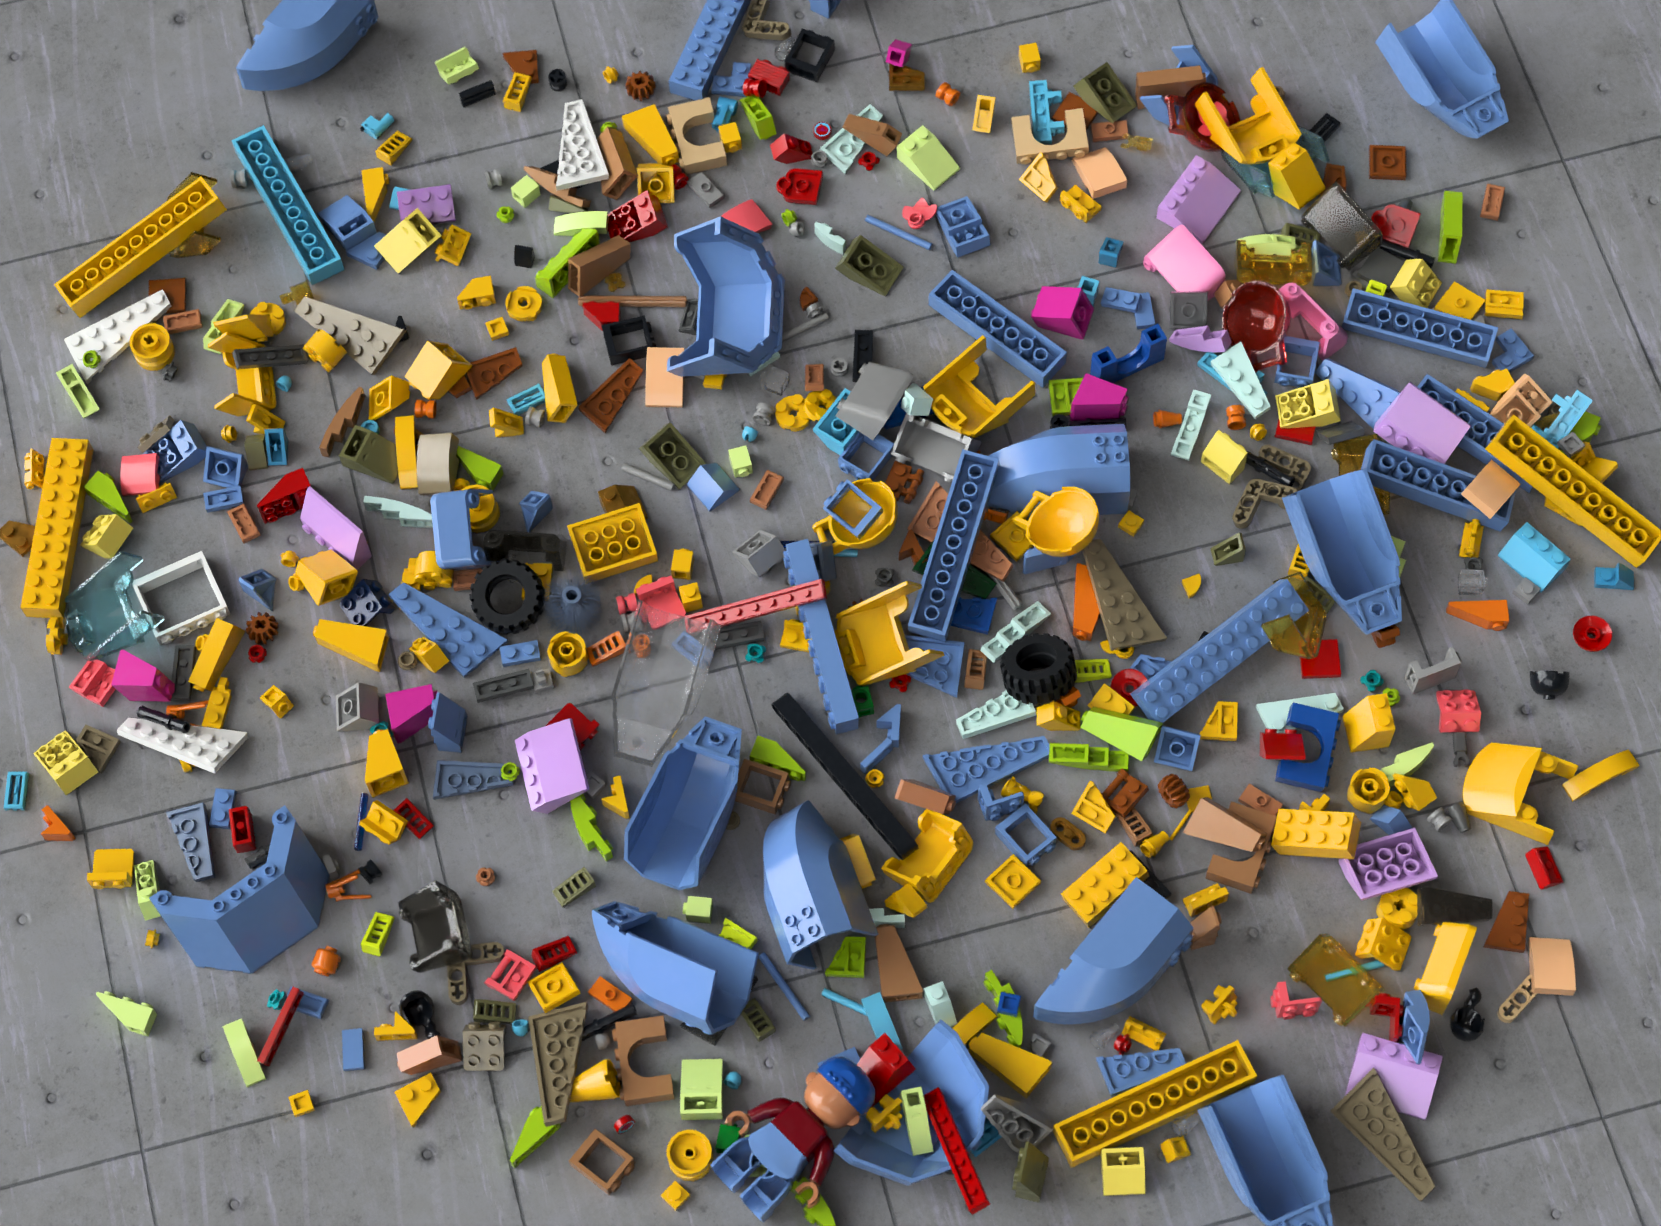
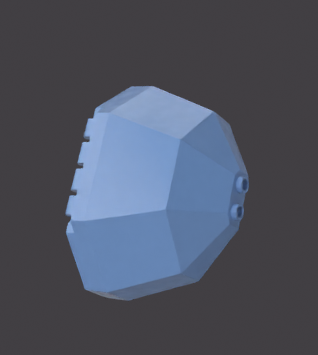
M940 1020L907 1057L916 1070L887 1095L895 1100L897 1097L900 1098L902 1090L921 1087L924 1096L939 1087L969 1153L971 1149L975 1151L982 1143L980 1138L984 1133L986 1116L982 1112L981 1107L988 1101L989 1085L958 1033L943 1020ZM879 1102L874 1106L880 1113L884 1110L879 1105ZM903 1109L899 1112L903 1117L899 1120L901 1127L898 1130L893 1127L886 1130L883 1126L877 1133L871 1130V1123L867 1120L866 1114L864 1116L860 1115V1122L848 1130L834 1149V1152L848 1164L907 1186L952 1170L928 1112L927 1117L933 1152L913 1156Z

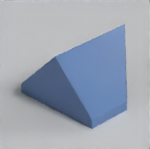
M530 491L519 503L527 534L553 509L549 494Z
M263 569L239 577L238 581L243 592L273 612L276 578Z

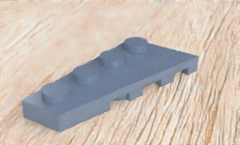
M437 760L433 799L512 786L514 781L504 780L501 777V768L504 765L501 763Z
M199 803L166 812L194 881L200 882L215 878L206 805Z

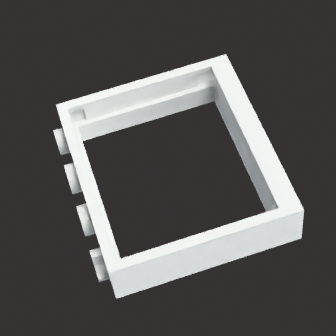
M202 551L131 581L159 645L168 644L173 639L186 636L191 631L208 626L216 618L223 620L227 615L231 614ZM203 567L220 606L160 632L143 593Z

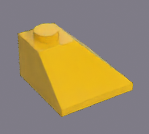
M657 163L638 164V195L648 190L659 198L660 203H675L673 167Z
M391 375L370 388L369 420H377L408 400L410 396L409 382Z

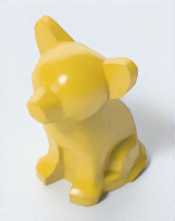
M1015 777L1009 779L1001 791V796L1007 797L1023 792L1024 801L1028 802L1030 809L1036 814L1038 811L1037 807L1041 805L1044 794L1040 791H1030L1027 786L1018 783Z

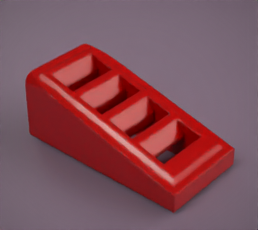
M408 798L393 810L405 819L410 814H415L405 827L419 840L434 827ZM406 808H408L409 811L405 815H402L401 813ZM419 818L420 821L413 827L411 824ZM425 823L427 826L418 832L417 829Z
M566 936L532 949L531 957L540 972L576 955L577 951L570 937ZM563 944H565L568 950L567 952L564 951L562 947ZM555 948H558V950H559V952H560L559 955H558L557 952L555 951ZM549 951H550V953H551V955H552L551 958L549 957V955H548V953H547V952H549Z

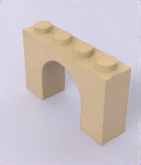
M710 98L668 107L667 123L672 125V129H670L672 140H676L675 147L681 157L678 158L680 168H684L685 174L689 175L727 166L726 153L722 141L697 146L689 143L684 138L687 131L691 128L713 122L714 112Z
M1083 108L1065 110L1067 134L1061 142L1054 145L1041 144L1033 137L1029 115L1011 117L1017 164H1030L1040 152L1045 155L1047 161L1051 159L1064 160L1067 157L1080 158L1088 154V140Z

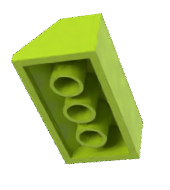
M583 228L579 233H576L567 245H564L555 257L549 260L548 265L543 270L538 271L535 277L536 286L551 298H554L568 284V259L599 245L598 231L596 229Z

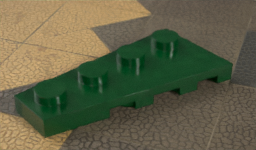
M933 542L913 567V572L924 575L928 561L922 562L926 558L928 560ZM969 564L962 591L978 598L986 599L997 583Z

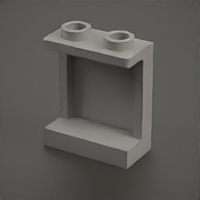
M1451 647L1447 651L1444 662L1423 670L1417 660L1410 662L1404 678L1412 694L1455 679L1462 662L1460 654Z

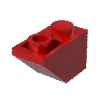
M783 134L770 145L773 159L785 164L811 159L813 154L810 142L787 134Z
M590 301L583 303L584 315L601 331L602 325L621 321L619 302L597 303Z

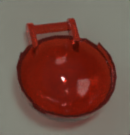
M1202 82L1193 86L1184 97L1176 95L1165 96L1164 102L1167 103L1170 126H1168L1169 133L1183 135L1191 145L1206 152L1223 151L1219 145L1210 139L1211 136H1204L1198 132V129L1203 124L1195 107L1196 101L1207 91L1213 103L1216 101L1220 102L1226 108V118L1230 126L1240 122L1239 113L1234 102H1228L1223 96L1225 93L1223 89L1212 83ZM1174 105L1179 106V111H1178V123H1179V125L1177 124L1176 113H1175V106H1174Z
M1255 280L1240 285L1232 292L1231 295L1233 297L1228 306L1225 305L1223 309L1222 328L1223 330H1228L1232 342L1230 345L1233 347L1240 341L1242 342L1255 373L1258 370L1277 364H1286L1287 357L1284 338L1291 324V310L1287 299L1277 287L1265 281ZM1275 348V358L1258 363L1257 354L1265 353Z

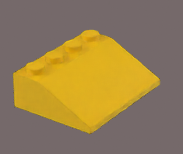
M640 503L567 525L584 581L587 583L658 561L657 552Z

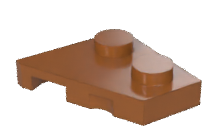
M537 50L503 53V59L507 61L513 73L531 76L530 84L539 83Z

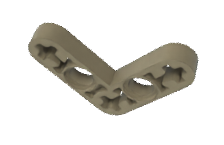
M752 0L742 25V30L746 37L769 40H786L791 36V29L785 22L764 21L770 0ZM756 12H759V13H760L759 16H757V17H752V15H753L754 13H756ZM765 28H771L770 31L763 33Z
M1271 445L1262 446L1258 457L1265 458L1269 464L1294 477L1295 481L1299 483V487L1296 489L1298 491L1302 490L1310 473L1311 466L1309 462ZM1270 452V455H1268V457L1264 456V454ZM1282 458L1288 459L1290 464L1286 466L1281 465L1279 460ZM1301 467H1304L1305 469L1302 471L1301 476L1299 477V469ZM1278 504L1282 509H1286L1284 505Z
M1252 479L1247 484L1233 513L1234 525L1239 529L1248 527L1261 500L1284 505L1282 498L1298 490L1294 487ZM1271 490H1278V493L1276 495H1269V492ZM1249 500L1254 501L1252 506H1244L1245 502Z
M490 942L455 946L447 951L448 993L453 1004L461 1005L468 999L466 966L501 961L505 953L502 944ZM494 948H498V951H501L498 952V956H494L490 952H494ZM484 949H486L487 952H488V953H487V956H488L487 958H485ZM473 950L481 951V956L478 959L470 957ZM464 951H466L468 960H465ZM454 953H458L460 956L457 958V961H454L452 958ZM455 971L462 972L463 975L460 980L452 979V974ZM456 986H459V990L463 994L460 995V999H456L453 996L457 994Z

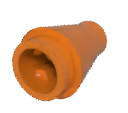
M1163 410L1154 412L1153 424L1155 427L1164 428L1181 425L1182 423L1181 413Z

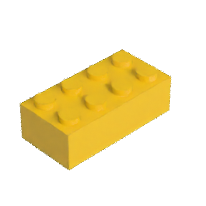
M1278 809L1271 846L1279 855L1354 859L1361 821L1355 813Z
M1120 842L1064 890L1061 896L1085 925L1090 928L1107 913L1136 877L1142 882L1149 877L1148 870Z

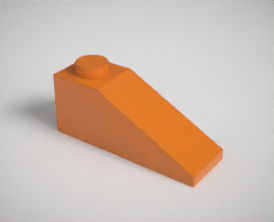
M1507 600L1448 602L1446 608L1447 614L1485 629L1501 631L1506 629L1509 623Z

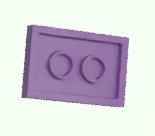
M450 184L397 192L401 221L417 208L431 224L456 221Z

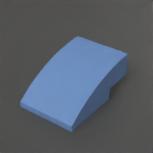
M968 196L937 207L936 216L957 258L990 246V236L982 224V218Z
M1421 990L1405 992L1403 1016L1400 1017L1399 1022L1402 1025V1036L1400 1038L1417 1065L1421 1064L1430 1023L1428 1004Z

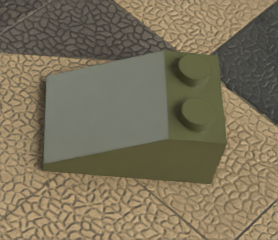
M1108 62L1073 85L1082 100L1111 123H1114L1137 107V104Z
M859 235L852 240L835 269L850 280L886 296L902 271L903 266L862 235Z
M671 422L665 424L638 448L650 463L675 484L678 489L682 488L691 479L700 465L706 464Z

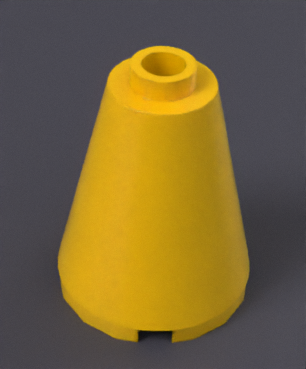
M610 1059L602 1060L574 1078L570 1102L609 1100L620 1097L619 1088H621V1084L616 1080L617 1071Z

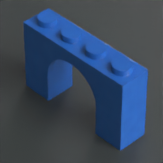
M1159 324L1143 330L1138 346L1121 358L1116 359L1109 346L1093 353L1090 375L1115 383L1164 360L1167 343L1166 335Z
M1294 702L1291 704L1286 726L1303 729L1314 734L1320 743L1321 752L1319 758L1311 763L1281 759L1278 762L1276 782L1318 792L1328 787L1330 776L1327 775L1328 768L1331 769L1334 759L1331 757V752L1335 750L1337 738H1334L1335 732L1339 731L1341 720H1338L1339 713Z

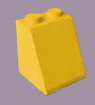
M1293 143L1268 163L1274 195L1299 210L1325 190V185L1308 151L1296 143Z
M427 341L405 375V378L410 381L409 384L412 387L419 389L422 392L421 395L426 399L440 400L472 367V364L449 344Z
M331 549L325 552H318L310 557H303L298 561L295 573L316 604L320 606L345 597L353 589L358 571Z
M1387 693L1365 697L1342 716L1350 753L1390 746L1395 732V725Z
M388 729L377 730L373 735L369 736L365 782L372 798L409 784Z
M853 833L840 838L847 848L861 889L871 886L872 881L876 880L859 835Z

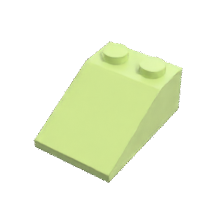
M923 125L897 146V159L934 191L960 170V167L936 136Z

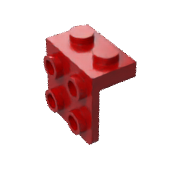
M567 703L547 725L571 718L581 751L585 747L584 742L588 738L590 740L593 739L599 732L597 728L600 724L595 719L591 722L572 703Z
M1386 993L1375 995L1370 1006V1015L1389 1016V1041L1399 1042V1037L1402 1036V1025L1399 1022L1400 1017L1403 1016V1005H1400V998L1391 997L1390 994Z

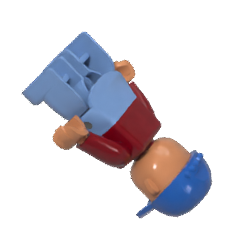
M843 1056L833 1057L821 1064L817 1069L818 1074L815 1072L808 1074L806 1077L807 1087L804 1093V1102L807 1109L800 1102H794L783 1097L762 1103L748 1110V1114L742 1111H733L726 1118L725 1125L733 1126L737 1120L744 1121L743 1128L738 1132L742 1138L730 1145L710 1166L733 1193H736L745 1184V1180L761 1164L768 1169L740 1195L743 1203L761 1222L764 1223L774 1213V1209L790 1192L793 1182L799 1178L806 1165L814 1157V1164L809 1176L810 1181L800 1184L795 1191L798 1195L808 1189L814 1192L812 1198L807 1201L808 1209L815 1207L820 1201L818 1186L821 1187L835 1154L833 1141L829 1137L824 1125L830 1129H842L846 1126L853 1127L860 1122L859 1115L864 1116L875 1100V1088L872 1081L851 1060ZM774 1118L767 1125L750 1134L749 1137H744L749 1132L751 1123L756 1124Z

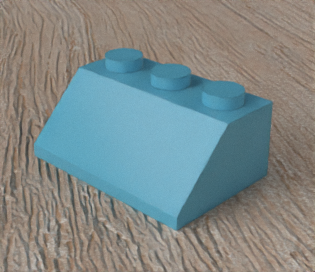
M844 388L813 428L814 433L822 442L838 455L843 453L859 432L835 416L839 411L836 408L842 398L846 400L851 392Z
M1528 522L1511 537L1498 554V557L1523 578L1526 577L1541 588V593L1567 569L1571 560Z

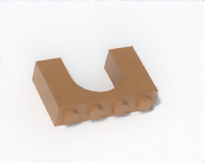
M1231 801L1228 810L1268 833L1265 838L1267 841L1261 850L1256 851L1254 856L1246 861H1233L1213 854L1206 879L1251 894L1253 887H1258L1261 878L1257 876L1259 870L1263 871L1267 859L1263 857L1265 852H1270L1272 842L1269 839L1274 833L1277 816Z
M664 1015L615 1022L616 1029H612L613 1040L618 1043V1049H614L616 1061H620V1068H617L618 1081L622 1080L623 1088H619L620 1100H624L626 1106L675 1099L671 1074L642 1077L633 1072L629 1066L630 1057L639 1046L667 1041Z

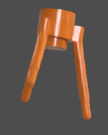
M209 700L168 705L166 714H173L177 718L183 719L185 717V710L205 708Z
M358 870L325 884L328 897L330 899L335 898L336 902L348 899H370L372 896L342 895V893H345L344 884L358 878V874H360Z

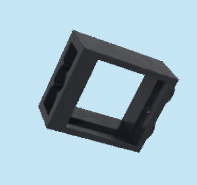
M802 29L785 60V68L789 73L818 83L835 51L834 40L828 36L816 34L811 30ZM803 42L824 49L816 66L795 59Z
M645 315L602 325L611 366L624 363L629 358L632 360L646 358L647 347H656L654 337L650 338L649 333L652 332L650 322H646ZM643 329L647 346L616 353L612 336Z

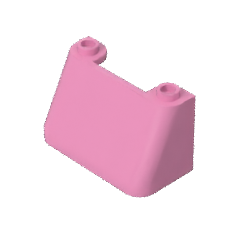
M1182 224L1174 228L1143 260V265L1148 271L1155 272L1158 270L1176 292H1208V301L1215 297L1214 293L1225 281L1226 277L1223 268Z
M1287 283L1278 289L1274 312L1280 318L1288 314L1291 315L1292 319L1300 314L1323 337L1318 341L1321 347L1318 351V357L1322 361L1346 345L1348 339L1346 331L1299 285Z

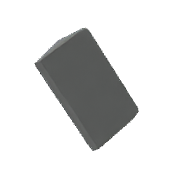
M698 298L687 300L679 332L696 335Z

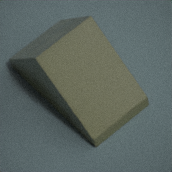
M265 434L247 436L244 446L249 471L268 468Z
M1240 532L1210 548L1215 566L1243 562L1246 551L1242 533Z

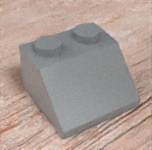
M759 530L732 551V554L751 574L759 577L765 575L774 564L780 563L784 557L783 551L786 550L776 535Z
M358 682L336 695L337 731L365 730L379 723L378 687Z

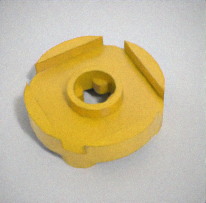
M520 286L517 287V290L508 293L505 306L510 318L517 321H534L542 310V299L534 288ZM523 301H527L528 305L522 307L519 304L523 303Z
M260 302L249 314L270 315L273 335L280 334L286 325L284 311L274 303Z
M829 389L812 391L805 399L804 412L812 421H819L837 398Z
M802 395L787 396L776 404L775 418L781 428L791 429V431L796 432L805 429L809 425L811 419L804 412L805 399ZM790 411H797V416L789 415Z
M50 617L47 628H50L49 635H46L48 653L62 655L63 645L68 643V634L64 630L66 626L65 617Z

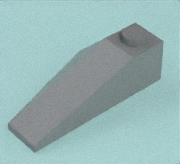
M994 1094L981 1107L984 1115L995 1126L1008 1146L1017 1153H1019L1020 1147L1025 1148L1026 1141L1036 1147L1053 1130L1045 1112L1023 1102Z

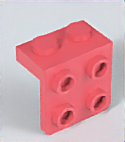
M672 576L661 577L653 583L643 584L636 589L638 601L652 630L685 618L686 612L676 592Z
M1464 689L1436 692L1440 709V733L1479 732L1481 710L1475 691Z
M1286 981L1277 982L1273 990V996H1270L1271 1006L1275 1008L1277 1018L1283 1017L1285 1020L1292 1019L1296 1015H1303V1017L1314 1016L1322 1003L1321 997L1289 1001Z

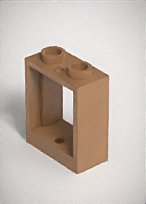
M744 759L738 773L735 802L776 815L777 810L783 806L784 798L782 797L784 792H788L791 785L789 774ZM751 771L780 780L772 802L743 793Z
M597 1129L592 1131L569 1160L570 1165L608 1195L612 1191L616 1192L622 1184L621 1180L623 1177L630 1175L635 1168L634 1158ZM600 1142L625 1160L607 1183L582 1165Z

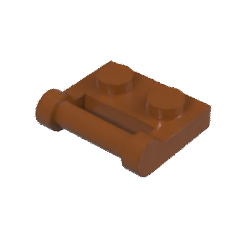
M1120 769L1117 773L1118 776L1101 794L1112 811L1125 818L1149 789L1147 785L1129 775L1125 770ZM1125 781L1126 785L1112 801L1108 799L1118 786Z

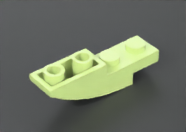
M1261 234L1236 240V251L1243 255L1256 256L1262 260H1271L1273 254L1281 258H1292L1297 262L1309 263L1311 258L1310 248L1296 245L1295 237Z

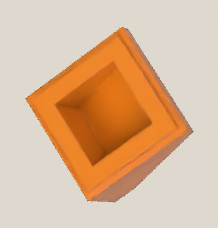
M988 508L987 520L1003 524L1007 520L1009 512Z

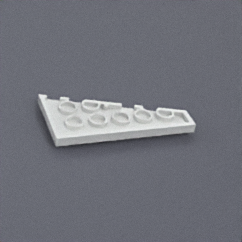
M583 100L565 103L559 168L557 172L558 178L556 182L557 191L609 179V173Z
M163 289L64 339L87 384L92 381L91 378L96 373L104 370V366L109 361L115 360L130 346V337L133 331L139 326L157 321L167 312L171 304ZM94 350L100 355L101 361L96 368L86 367L83 364V355L87 351Z
M129 717L117 729L118 735L214 774L248 739V732L191 725L187 733H182L175 729H166L163 725L145 719Z

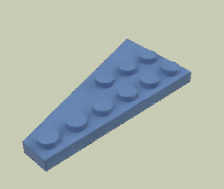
M1325 358L1315 371V374L1322 381L1329 379L1336 390V394L1373 429L1378 419L1400 394L1398 390L1375 379H1370L1364 376V374L1355 372L1329 358Z
M404 582L389 593V597L429 640L440 647L452 666L464 678L508 642V639Z
M905 635L909 650L921 648L924 651L931 649L944 653L943 657L916 668V671L906 675L957 698L965 642L951 640L943 642L927 637Z
M1045 736L1021 739L1018 742H1002L992 746L989 744L964 748L954 752H940V754L935 755L926 754L922 755V758L939 788L956 795L954 801L958 803L978 793L980 785L987 784V787H990L1048 758L1050 744Z

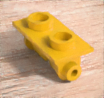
M30 449V453H27L24 457L25 471H30L25 473L24 485L27 489H33L34 486L42 489L44 482V456L34 449Z
M165 482L158 489L150 493L139 494L136 501L142 513H145L176 499L177 496L171 483L166 484Z
M1472 519L1470 523L1465 522L1459 557H1479L1484 526H1481L1478 519Z
M1131 1016L1127 1018L1121 1032L1122 1035L1129 1034V1038L1155 1051L1159 1050L1166 1036V1033Z

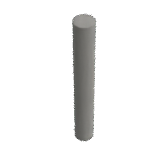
M827 313L782 333V342L828 320Z
M625 463L622 465L621 470L673 491L675 484Z

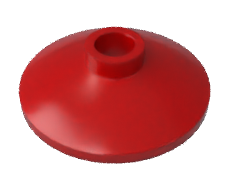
M1585 616L1580 618L1574 625L1573 638L1582 649L1598 652L1610 644L1612 630L1604 619L1598 616ZM1591 634L1594 638H1590L1588 635Z
M1124 669L1113 677L1110 687L1136 707L1138 704L1130 695L1132 692H1127L1126 689L1128 686H1133L1134 690H1136L1147 681V678L1138 670Z

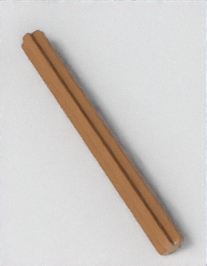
M583 295L578 297L579 306H583V303L590 301L597 303L619 302L620 307H686L687 305L686 296Z

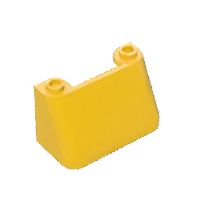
M925 809L918 818V827L921 831L915 839L918 849L904 860H898L895 857L889 858L881 869L886 876L901 886L909 883L924 901L931 903L935 901L971 853L973 840L961 822Z

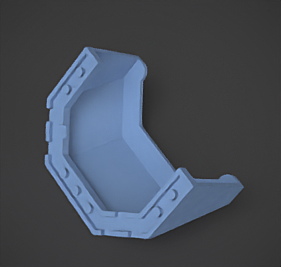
M723 217L715 218L674 234L675 250L683 256L699 286L696 341L678 356L674 355L668 358L667 372L680 377L752 373L761 364L769 360L774 353L782 349L785 280L782 274H778L775 269L776 263L771 253L765 250L762 244L764 240L760 234Z
M285 805L272 816L274 830L266 863L213 900L173 896L166 890H161L149 898L196 967H211L218 970H234L252 974L319 927L321 909H323L326 895L325 884L329 881L330 875Z

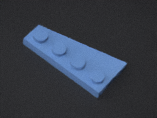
M1180 1048L1158 1050L1150 1053L1139 1052L1132 1055L1121 1054L1113 1055V1057H1096V1062L1111 1097L1186 1064Z

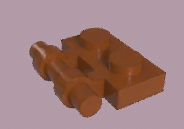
M897 461L894 462L885 484L892 490L896 501H899L901 495L905 497L904 503L910 504L912 499H915L917 495L916 490L923 481L924 471L922 469H918L916 474H911V466ZM907 481L911 482L909 488H905Z

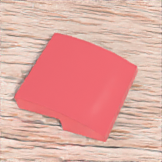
M753 199L735 206L721 216L756 233L769 230L772 227L770 220Z
M157 453L122 456L120 481L121 494L123 496L147 494L159 488L160 476L157 470L160 457Z
M90 657L69 688L84 698L104 707L116 690L111 685L115 669L107 666L103 661Z

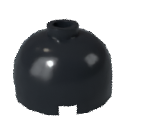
M1530 671L1531 687L1535 693L1543 695V699L1555 700V696L1562 695L1567 690L1570 672Z

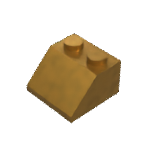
M613 485L598 491L599 500L605 513L640 503L645 520L648 519L634 486Z

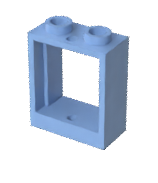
M1283 336L1274 383L1298 388L1311 385L1314 379L1320 342ZM1289 352L1312 356L1309 377L1282 373L1284 353Z
M858 432L838 458L839 468L842 472L853 475L856 480L871 478L873 481L893 456L890 453L894 443L877 434L874 440H871L861 432ZM863 442L883 453L869 474L848 462Z
M847 479L837 486V492L833 496H829L825 500L823 509L860 540L884 510ZM850 489L872 507L855 528L832 511Z
M1026 803L995 827L996 836L1027 867L1037 864L1044 853L1049 854L1056 847L1057 837ZM1027 818L1047 838L1028 855L1008 834Z

